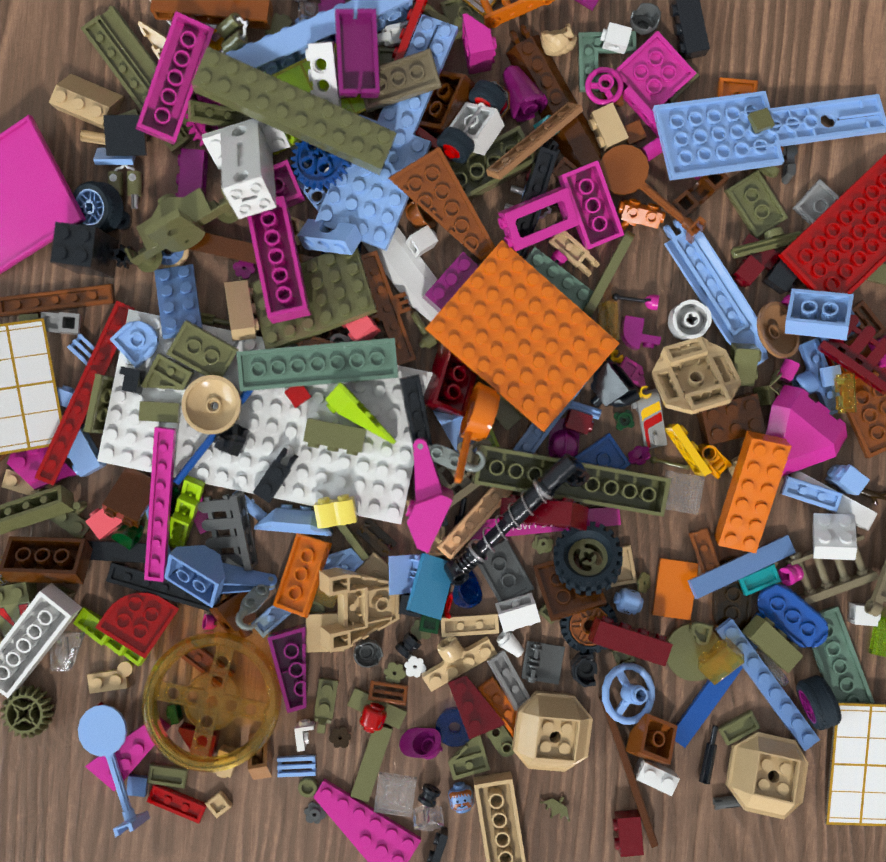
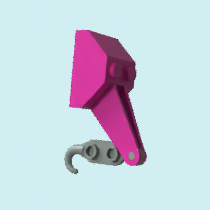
M417 438L413 444L416 499L415 501L411 499L407 507L406 516H408L407 524L417 549L428 553L453 501V490L441 485L434 462L456 470L460 453L441 444L428 445L424 438ZM477 450L476 453L480 456V463L473 465L466 461L465 470L478 472L483 469L486 463L483 452Z

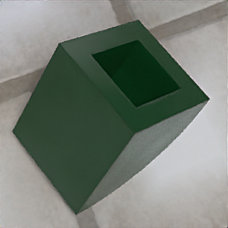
M123 524L111 538L131 550L142 538L144 526L139 525L137 528Z

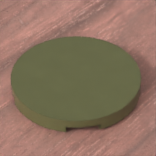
M685 623L675 629L667 638L673 644L667 664L682 679L688 681L704 680L714 674L720 666L723 656L722 644L714 631H712L710 642L707 645L701 646L697 644L694 636L689 632L690 623Z

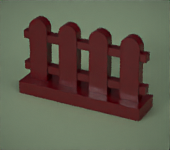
M851 315L847 337L852 331L859 335L851 346L846 345L844 340L827 338L829 341L823 340L817 350L884 395L886 394V367L883 370L877 364L886 354V337L881 339L880 342L873 338L876 333L875 328L867 326L862 331L856 327L859 318L856 315ZM868 343H871L875 348L866 358L860 353ZM840 347V348H842L843 350H845L846 352L843 353V352H841L840 350H838V348ZM855 359H858L859 361L862 362V364L860 365L859 363H857V362L854 361V360H855ZM872 370H874L875 372H877V373L879 374V376H876L875 374H873V373H872Z

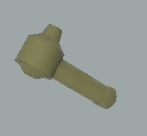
M417 311L412 312L411 317L423 335L419 343L420 348L426 347L430 349L438 344L437 340L425 330L426 326Z

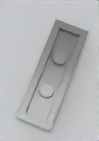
M501 650L486 661L514 711H517L530 698V695L507 654Z

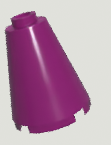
M508 66L504 70L502 78L505 90L508 93L511 115L517 122H525L534 118V113L538 110L541 113L546 108L548 100L545 94L519 66Z

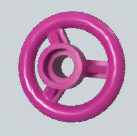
M599 67L593 70L585 82V90L589 99L603 106L616 102L621 97L624 87L620 74L610 67ZM600 73H608L602 75L599 78L598 83L592 82L593 78ZM613 77L616 79L618 84V89L614 96L611 92V89L614 85ZM602 83H606L608 87H604ZM591 89H599L601 92H604L607 99L597 98Z

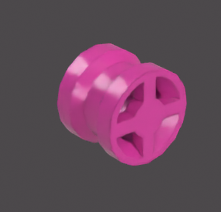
M788 564L778 571L782 583L786 586H791L804 577L803 569L798 564Z

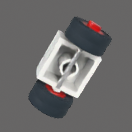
M479 80L469 93L470 103L465 102L450 126L445 128L437 139V147L441 148L443 154L448 159L456 163H465L472 152L485 155L504 127L499 112L506 103V96L497 85L490 81Z

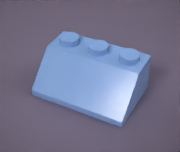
M792 288L786 316L785 333L847 340L854 294Z

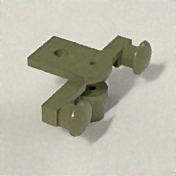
M201 188L185 197H176L172 193L160 197L152 217L136 227L143 241V247L138 253L127 247L125 248L130 262L137 265L143 272H153L162 263V250L168 249L171 252H180L193 247L204 237L205 231L202 226L216 217L224 223L236 222L238 217L223 190L221 189L224 197L218 203L215 200L207 201Z

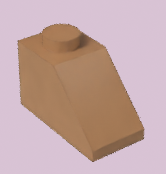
M268 731L249 734L248 771L253 780L272 777L273 759Z

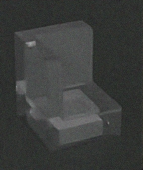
M423 805L412 809L415 830L433 831L444 827L442 807L435 806L431 808Z

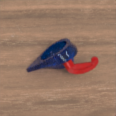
M473 571L469 573V579L464 584L454 586L453 591L448 594L444 610L446 618H451L449 612L452 600L457 606L465 609L476 607L482 601V590Z

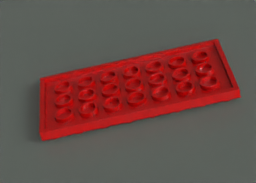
M886 154L876 161L778 255L809 290L852 294L886 261Z

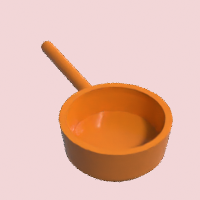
M480 382L476 383L472 391L465 417L461 421L459 437L463 438L454 478L456 483H461L463 480L471 440L480 442L487 438L499 407L500 395L497 394V390Z

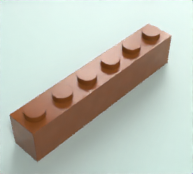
M151 0L150 10L156 20L172 21L175 11L203 24L218 25L235 12L240 15L243 21L246 20L248 22L246 28L271 30L273 14L271 0Z

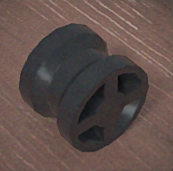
M425 783L422 787V794L418 796V801L427 807L434 808L436 798L440 796L441 791L437 787Z

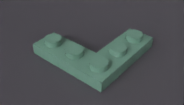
M636 31L631 32L625 53H634L637 50ZM602 32L578 33L579 92H586L585 82L588 75L593 70L599 68L598 54H617V52L602 49L604 42L600 41ZM599 74L593 78L592 82L598 83ZM591 89L592 92L599 91V89Z

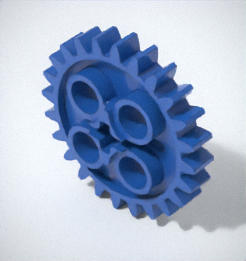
M304 141L295 143L298 149L292 150L296 156L290 158L294 162L291 167L295 170L293 174L298 177L297 180L306 187H310L313 190L317 187L322 191L324 185L329 189L330 183L336 186V180L342 181L341 175L348 174L345 168H349L351 165L347 160L318 147L314 149L315 146Z

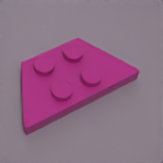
M48 447L10 453L7 464L33 489L39 490L48 485V483L34 478ZM64 463L56 483L67 477H74L77 474Z

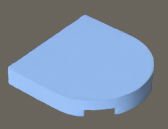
M132 321L125 324L110 338L111 342L135 368H139L149 359L158 347L157 332L150 324L142 321Z

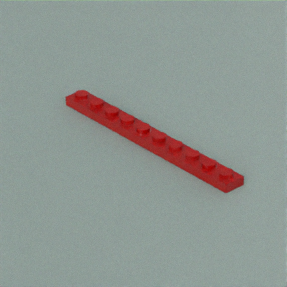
M116 301L38 468L35 479L53 486L55 485L86 418L95 374L105 375L116 353L117 347L111 342L110 338L126 324L128 310H135V308Z

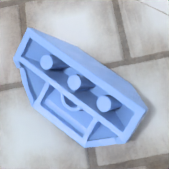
M281 504V507L272 510L254 526V530L323 536L333 535L331 527H317L315 511L311 510L312 506L300 505L299 509L292 508V504Z

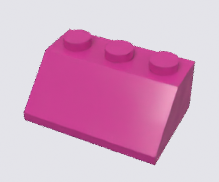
M467 13L463 14L462 42L468 73L470 75L491 71L492 63H495L496 38L491 36V30Z

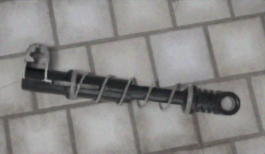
M566 453L542 477L534 479L533 485L528 490H523L521 497L515 503H510L508 510L503 515L496 516V525L493 528L485 527L483 529V538L481 540L472 539L458 559H452L444 565V571L452 585L459 586L464 584L469 579V573L478 564H483L487 561L486 553L489 550L495 553L492 547L502 538L508 541L505 535L512 528H521L520 524L530 515L534 516L533 512L543 502L547 503L546 499H552L555 491L564 482L574 487L585 484L589 480L590 474L577 458ZM502 516L503 518L497 523V518ZM488 528L491 529V530L484 536V530H486V529H488Z

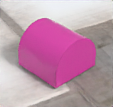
M658 137L640 148L647 157L648 162L663 152Z
M785 359L777 376L782 373L779 379L790 383L800 364L793 360Z

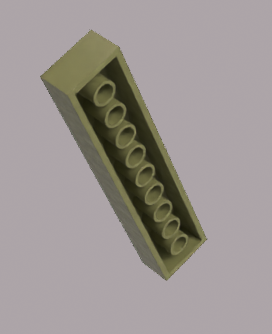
M208 46L191 83L195 93L378 175L381 174L397 134L390 129Z
M478 443L477 450L483 452L486 463L483 469L472 473L471 482L477 485L522 492L523 490H528L533 485V480L537 477H542L560 458ZM477 453L474 465L480 463V456ZM580 461L590 474L589 480L579 487H574L564 482L555 491L553 498L558 499L571 498L575 502L664 517L671 479L660 475Z

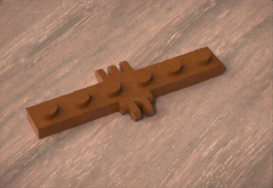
M377 250L361 255L378 311L373 313L371 318L375 319L376 323L382 322L387 338H395L397 365L416 360L400 314L412 310L411 306L403 309L402 305L408 304V299L400 301V298L407 296L406 292L393 296Z

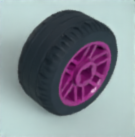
M814 675L797 683L796 691L800 704L814 728L825 730L841 722L842 715L838 701L824 678Z

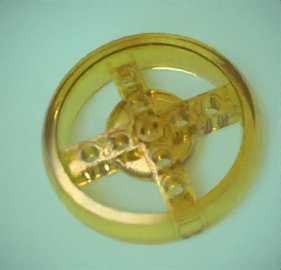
M210 631L194 634L182 639L171 646L157 660L144 686L142 715L151 741L167 759L193 771H224L246 762L263 748L277 725L282 703L277 672L268 656L257 645L239 635L221 631ZM217 646L211 670L196 676L188 685L163 680L173 664L184 655L199 648ZM235 651L250 659L261 673L266 687L267 702L242 697L239 685L229 676ZM220 656L227 658L228 664L226 667L218 665L217 660ZM214 676L222 678L223 684L221 686H214L212 682ZM175 687L178 689L179 695L177 698H172L169 695L170 688ZM190 692L198 694L196 702H191L188 699ZM215 696V700H218V703H215L213 706L209 705L208 699ZM158 700L183 705L187 719L196 727L190 752L178 746L166 733L159 717ZM227 701H236L237 708L229 710L227 708ZM248 704L256 706L257 711L254 714L246 712ZM210 716L213 720L212 725H204L202 718ZM237 717L261 722L252 738L240 748L224 755L208 756L214 731L229 726ZM205 736L208 743L201 746L198 744L197 738Z

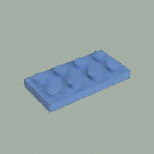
M193 264L155 270L163 339L175 338L185 320L203 329Z

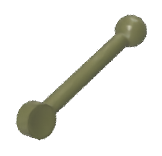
M656 456L650 459L653 464L661 463L687 470L690 468L687 465L658 459Z

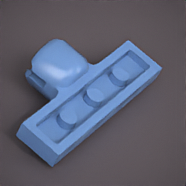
M818 338L799 345L798 349L806 370L794 376L792 386L803 388L809 395L816 393L820 403L830 410V415H833L846 408L836 385L822 387L819 368L829 366L824 354L817 350L820 343Z

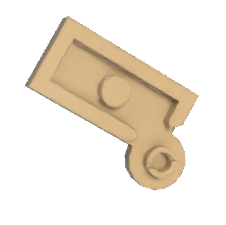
M123 661L118 665L117 669L87 674L89 693L130 687L127 676L133 672L132 663Z

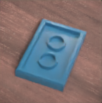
M426 553L421 554L406 610L441 620L451 581L444 571V565L448 561Z

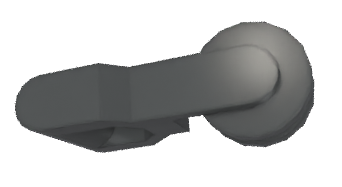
M796 145L783 146L782 154L785 160L782 170L783 184H788L796 174L795 156L798 152Z

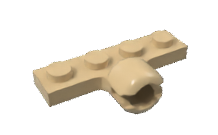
M488 636L466 648L461 646L456 637H446L437 646L438 653L443 661L421 675L432 692L497 654V651Z

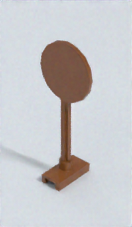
M622 144L611 148L604 154L599 164L610 192L618 195H627L640 189L682 224V227L686 230L685 240L690 244L694 242L695 235L699 231L703 232L705 230V219L700 216L694 222L690 217L687 218L645 182L648 178L649 164L647 157L640 149L633 145Z

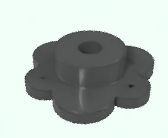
M310 802L308 808L304 810L308 823L314 822L319 824L321 819L326 817L325 810L319 804L317 805L316 802Z

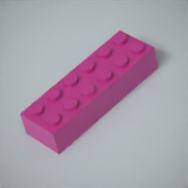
M175 11L136 126L137 130L173 145L175 144L188 107V101L193 93L191 83L207 46H209L214 28Z
M284 196L276 197L277 208L247 216L267 317L272 324L311 315L290 211Z

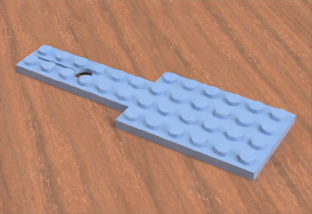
M422 14L404 57L431 49L436 69L440 76L458 33V27ZM433 91L383 107L377 121L359 114V116L397 133L380 175L347 161L351 165V167L345 168L348 174H342L343 180L337 179L336 186L332 183L330 184L315 222L323 220L324 226L331 230H334L339 222L356 224L362 236V242L387 251L409 199L388 177L428 153L432 144L431 141L418 137L415 133Z
M766 91L660 104L654 105L652 109L669 180L778 166L784 162L782 146L886 132V116L879 94L770 108ZM768 108L775 123L774 127L755 133L747 116L749 113ZM826 115L828 119L833 120V127H825L821 123V117Z

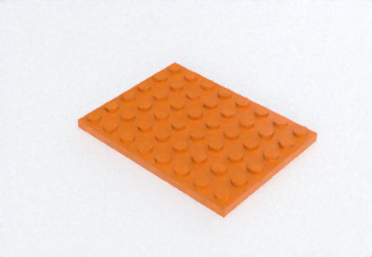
M503 240L425 328L429 334L491 388L497 390L499 395L542 432L549 427L620 344L511 247L509 248L508 244Z

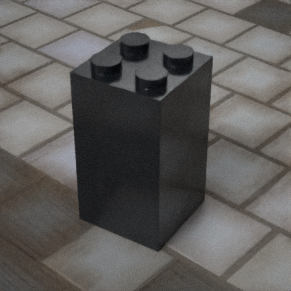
M55 222L50 262L77 274L114 278L116 261L112 259L115 253L113 249H118L119 240L97 227Z

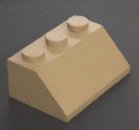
M70 74L56 84L49 103L61 112L104 129L103 115H117L125 97Z

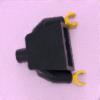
M614 350L611 353V358H607L594 373L591 389L596 395L591 399V403L595 407H600L602 404L606 407L613 406L615 408L629 406L639 401L641 397L648 399L652 395V393L648 395L642 393L649 388L648 386H643L640 392H636L638 388L618 364L624 360L623 354L615 358L619 353L618 350Z

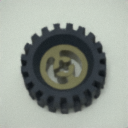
M590 521V526H587L586 531L570 527L569 532L566 529L561 532L562 538H557L556 546L553 549L555 572L559 575L561 583L565 582L567 589L571 591L574 588L575 593L580 595L581 591H586V596H591V591L601 594L603 588L606 591L610 589L611 583L615 584L618 580V575L621 574L623 561L622 546H620L618 537L614 538V532L611 529L606 532L605 525L600 524L599 528L595 527V522ZM594 550L598 552L602 558V562L599 566L597 565V555H594ZM577 554H579V564H582L583 570L579 569L574 563V558Z

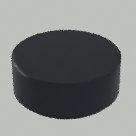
M123 211L122 221L117 227L119 230H127L132 225V217L126 211Z

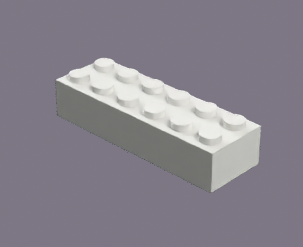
M52 583L37 594L0 643V693L6 698H9L22 686L82 608Z

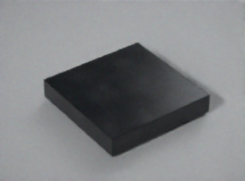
M103 115L106 156H147L146 133L136 129L140 115Z

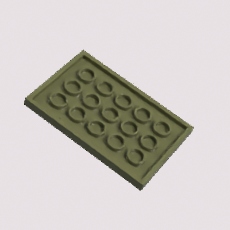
M358 246L353 255L328 252L300 263L311 312L310 316L272 324L267 317L260 280L249 283L250 288H253L252 298L256 306V314L266 349L288 347L378 312Z

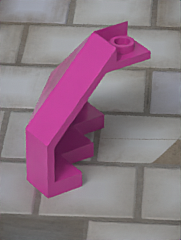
M788 385L783 386L780 395L777 396L772 404L766 435L785 438L792 446L782 476L836 457L848 437L845 422L840 418L836 420L829 414L830 410L819 401L815 403L808 397L809 393L803 388Z

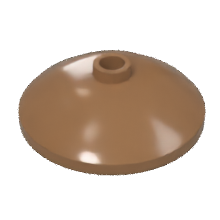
M773 301L765 304L759 311L757 317L758 337L770 354L781 359L788 358L797 352L800 345V335L785 333L788 307L783 303Z

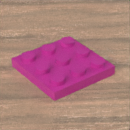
M659 31L654 33L616 69L622 77L623 85L626 88L630 86L651 110L654 105L665 104L697 74Z

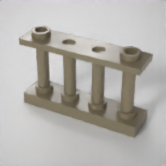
M856 534L857 542L865 539L864 535ZM858 545L855 558L858 568L857 573L854 575L848 574L843 560L834 559L840 575L839 580L834 582L829 580L822 559L813 558L822 581L821 587L815 589L810 584L803 561L813 558V549L803 553L796 552L790 555V558L784 559L787 564H798L803 569L804 577L801 579L804 590L799 596L808 604L870 583L879 578L877 571L865 567Z

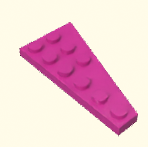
M325 778L323 779L314 794V799L367 862H408L421 842V837L361 800L351 797V794Z

